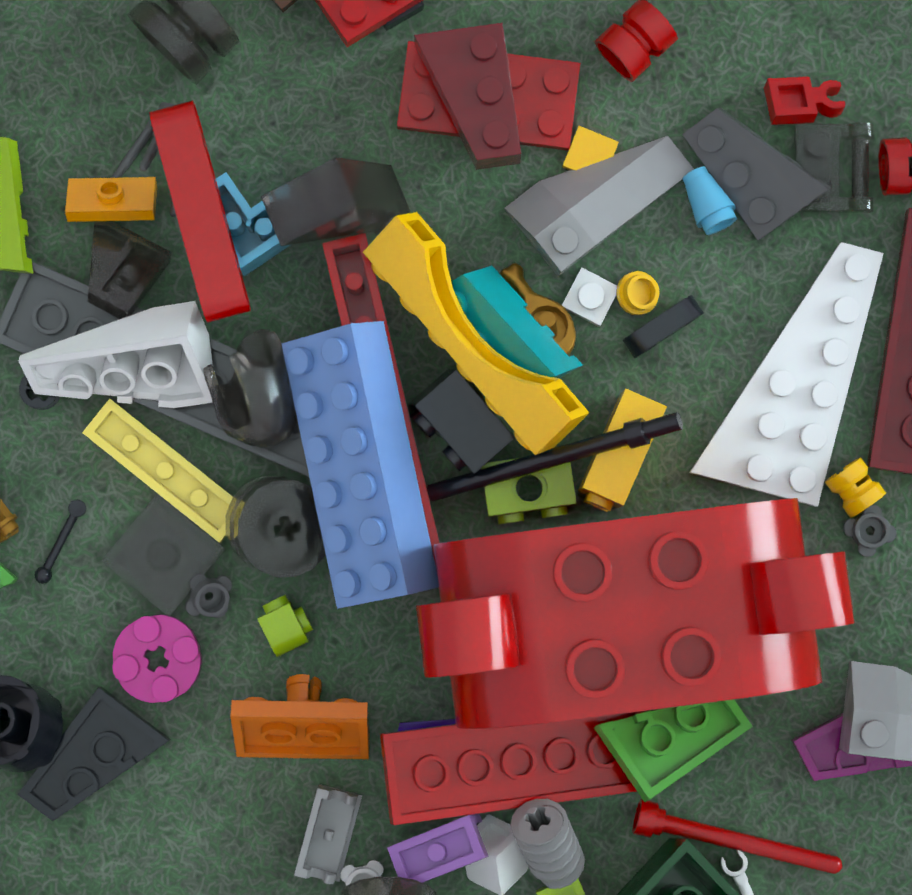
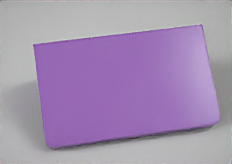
M480 814L464 816L387 847L402 889L412 888L489 857L477 824L482 822Z

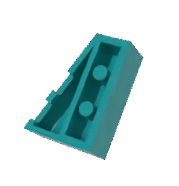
M492 265L463 274L452 281L457 299L466 317L478 334L496 352L517 366L539 375L561 378L583 366L574 355L569 357L554 341L553 337L555 334L547 325L541 326L525 309L528 304Z

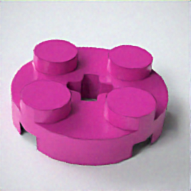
M169 615L144 616L137 619L120 633L113 649V674L126 692L144 702H169L186 693L197 680L201 670L202 658L196 636L188 625ZM161 646L166 649L164 657L169 660V664L166 668L158 666L153 671L148 667L150 660L145 657V651H156Z

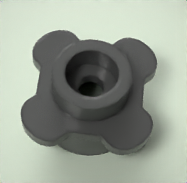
M871 505L856 519H848L843 526L845 535L855 540L858 545L859 554L864 557L873 556L876 553V548L886 542L890 543L896 538L895 527L889 525L886 518L882 516L881 508L877 505ZM869 526L874 529L872 535L866 533V528Z
M202 573L194 574L189 580V585L192 589L190 599L185 603L186 611L192 616H197L200 613L214 618L224 616L228 610L230 600L228 591L232 588L230 579L224 575H220L217 578H208ZM207 592L212 593V597L210 599H205V594Z

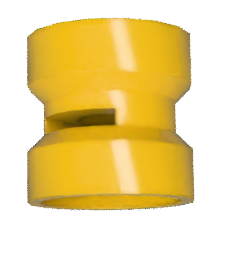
M861 457L846 465L839 474L835 473L825 481L830 491L839 494L842 498L843 509L850 518L861 513L886 494V491L879 482L872 481L868 475L869 467Z

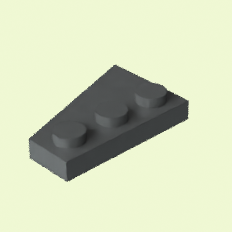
M721 107L716 108L682 134L712 177L736 205L737 212L757 240L764 238L831 189L829 185L820 179H816L801 168L800 164L789 156L780 153L765 142L761 136Z

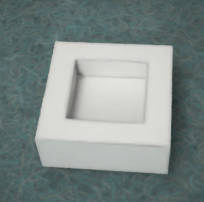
M581 267L562 306L576 316L600 327L616 297L617 285Z

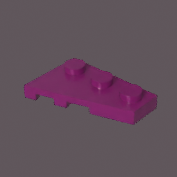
M843 713L791 740L813 781L863 774L869 771L912 766V761L848 754L840 750Z

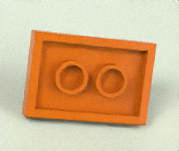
M293 675L286 681L287 701H268L262 697L232 700L230 717L236 756L369 759L368 703L357 702L349 698L337 699L334 702H320L321 680L314 676L310 680V689H308L310 675Z

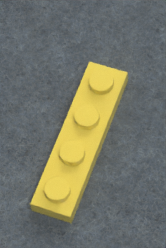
M112 399L106 402L82 432L219 543L225 539L248 510L246 506Z

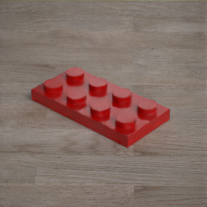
M408 41L397 129L460 137L441 96H439L415 48V42ZM507 53L520 145L569 151L581 63Z

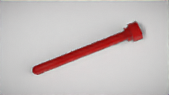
M640 799L637 805L632 826V833L651 838L653 834L660 836L662 832L827 873L836 874L842 869V861L837 856L667 815L666 810L659 808V804L656 802H644L643 799Z

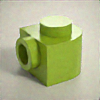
M286 594L262 606L265 614L259 616L257 620L276 657L309 642L306 633L312 631L313 628L302 606L294 610Z

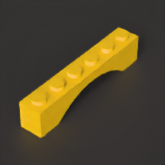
M418 212L396 215L363 251L364 255L372 263L371 267L374 273L392 286L400 296L399 299L402 306L409 313L420 319L428 329L430 339L449 353L457 363L456 367L459 373L466 380L477 386L485 396L487 406L495 414L505 419L514 430L516 440L525 449L532 451L534 455H538L554 448L589 414V411L561 379L539 375L517 366L496 352L478 334L466 317L454 292L447 266L445 244Z

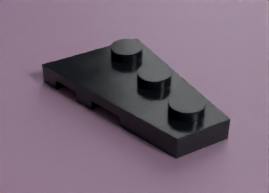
M98 687L61 736L51 762L44 767H38L17 795L54 821L171 739L103 687Z

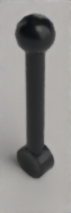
M77 499L69 504L68 510L70 515L43 567H39L35 571L34 575L38 583L46 584L51 580V569L77 518L83 516L86 512V505L83 501Z

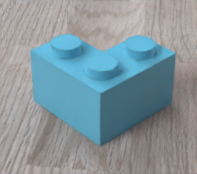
M227 172L216 178L243 276H246L316 228L313 219L289 184H286L251 208Z

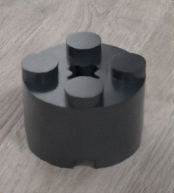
M0 675V769L20 773L31 771L37 767H44L53 759L54 752L61 739L63 730L61 703L45 689L5 675Z

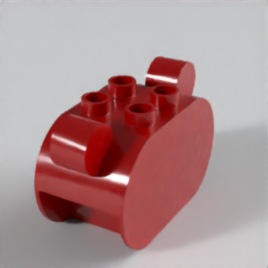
M798 498L664 513L434 544L441 602L416 606L424 675L426 678L450 676L456 727L459 729H487L553 723L741 699L815 686L822 683L816 629L855 623L845 551L805 556Z

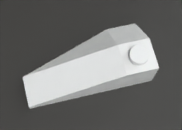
M195 301L153 307L22 354L18 360L34 394L88 399L92 394L117 396V403L132 404L133 398L156 400L158 401V407L179 408L216 401L210 337Z

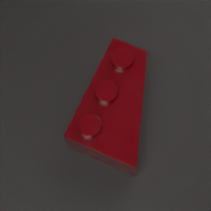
M503 23L414 35L415 48L439 96H441L476 170L520 164L521 147Z

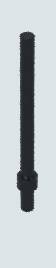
M678 412L648 421L638 418L625 422L623 428L555 447L538 455L531 454L480 469L476 473L470 472L429 484L427 492L430 500L434 502L627 445L634 449L650 444L652 438L683 430L682 419Z

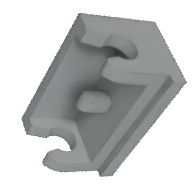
M322 784L318 786L294 876L305 879L315 877L324 880L323 882L326 884H334L335 881L340 882V873L344 867L363 795Z

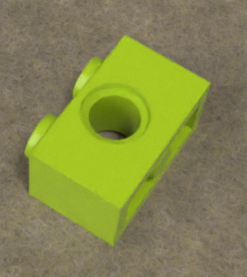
M514 459L488 462L484 466H482L481 469L501 464L504 462H508ZM571 462L484 487L488 517L497 516L498 524L524 521L523 512L541 510L542 518L568 515L567 506L577 504ZM523 477H533L538 480L541 485L539 498L534 501L522 500L516 492L517 482Z

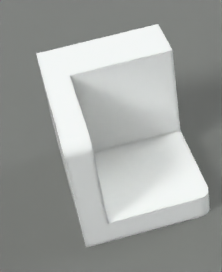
M488 814L477 827L489 857L465 866L466 874L470 881L498 895H504L527 872L529 866L521 853L516 838L513 836L510 824Z

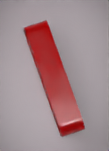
M194 101L149 112L206 322L209 323L251 311L248 294Z

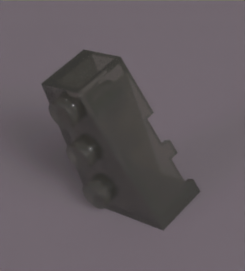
M337 157L261 196L281 246L374 231L375 235H379L396 215L411 213L391 165Z

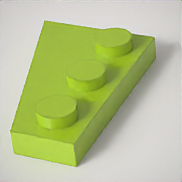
M0 137V271L33 274L32 259L27 257L24 238L29 236L27 220L22 218L19 197L23 193L18 144L17 141L10 138Z

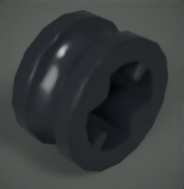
M26 376L20 382V396L29 407L46 410L53 407L60 399L59 396H49L45 401L39 397L32 399L29 391L33 390Z

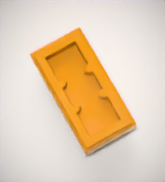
M156 177L69 178L65 206L67 222L155 220Z

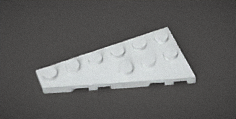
M843 242L837 246L689 473L784 499L798 498L799 503L818 507L884 253Z

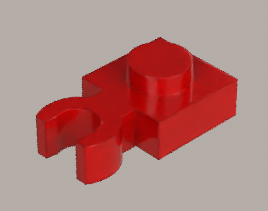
M810 77L768 78L764 86L771 125L814 123L818 112L829 118L840 116L846 106L845 101H832L827 96L837 95L841 88V82L828 80L819 87H812Z

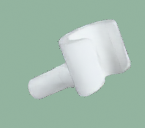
M736 850L742 860V867L737 872L728 870L726 862L722 857L720 861L722 871L726 875L733 877L741 894L754 895L745 873L748 861L744 853Z

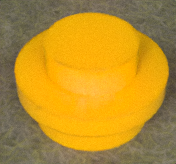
M634 271L624 275L616 289L619 305L624 311L632 315H643L650 312L656 306L660 293L659 286L654 278L642 271Z

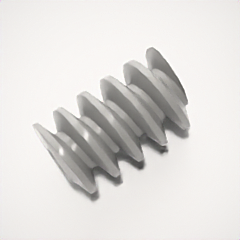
M539 798L527 801L517 808L512 816L510 826L530 872L549 889H560L571 885L580 877L584 870L585 857L566 811L557 802Z

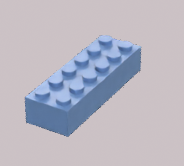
M384 321L351 323L281 343L337 609L438 588L437 570Z

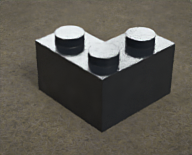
M447 369L409 403L415 410L410 415V418L426 436L428 435L431 438L436 434L442 438L448 445L442 452L459 472L466 466L470 472L476 473L515 438L458 371L454 369Z

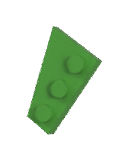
M733 699L663 708L654 711L650 710L617 721L598 724L594 729L643 801L646 802L753 726Z

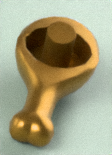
M516 262L501 270L500 275L528 304L525 309L541 326L547 325L555 334L553 337L554 341L569 355L575 346L576 331L574 322L567 310L558 302L535 293L524 279L523 268Z

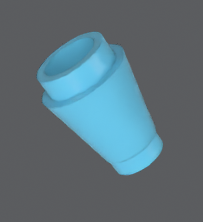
M705 166L690 171L682 178L698 228H703L706 235L717 233L729 227L737 220L734 213L736 205L712 175L708 173Z

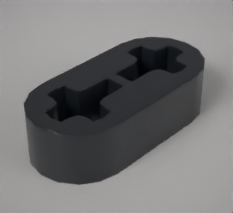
M690 295L630 334L623 342L633 357L637 358L700 317L704 312L694 297Z

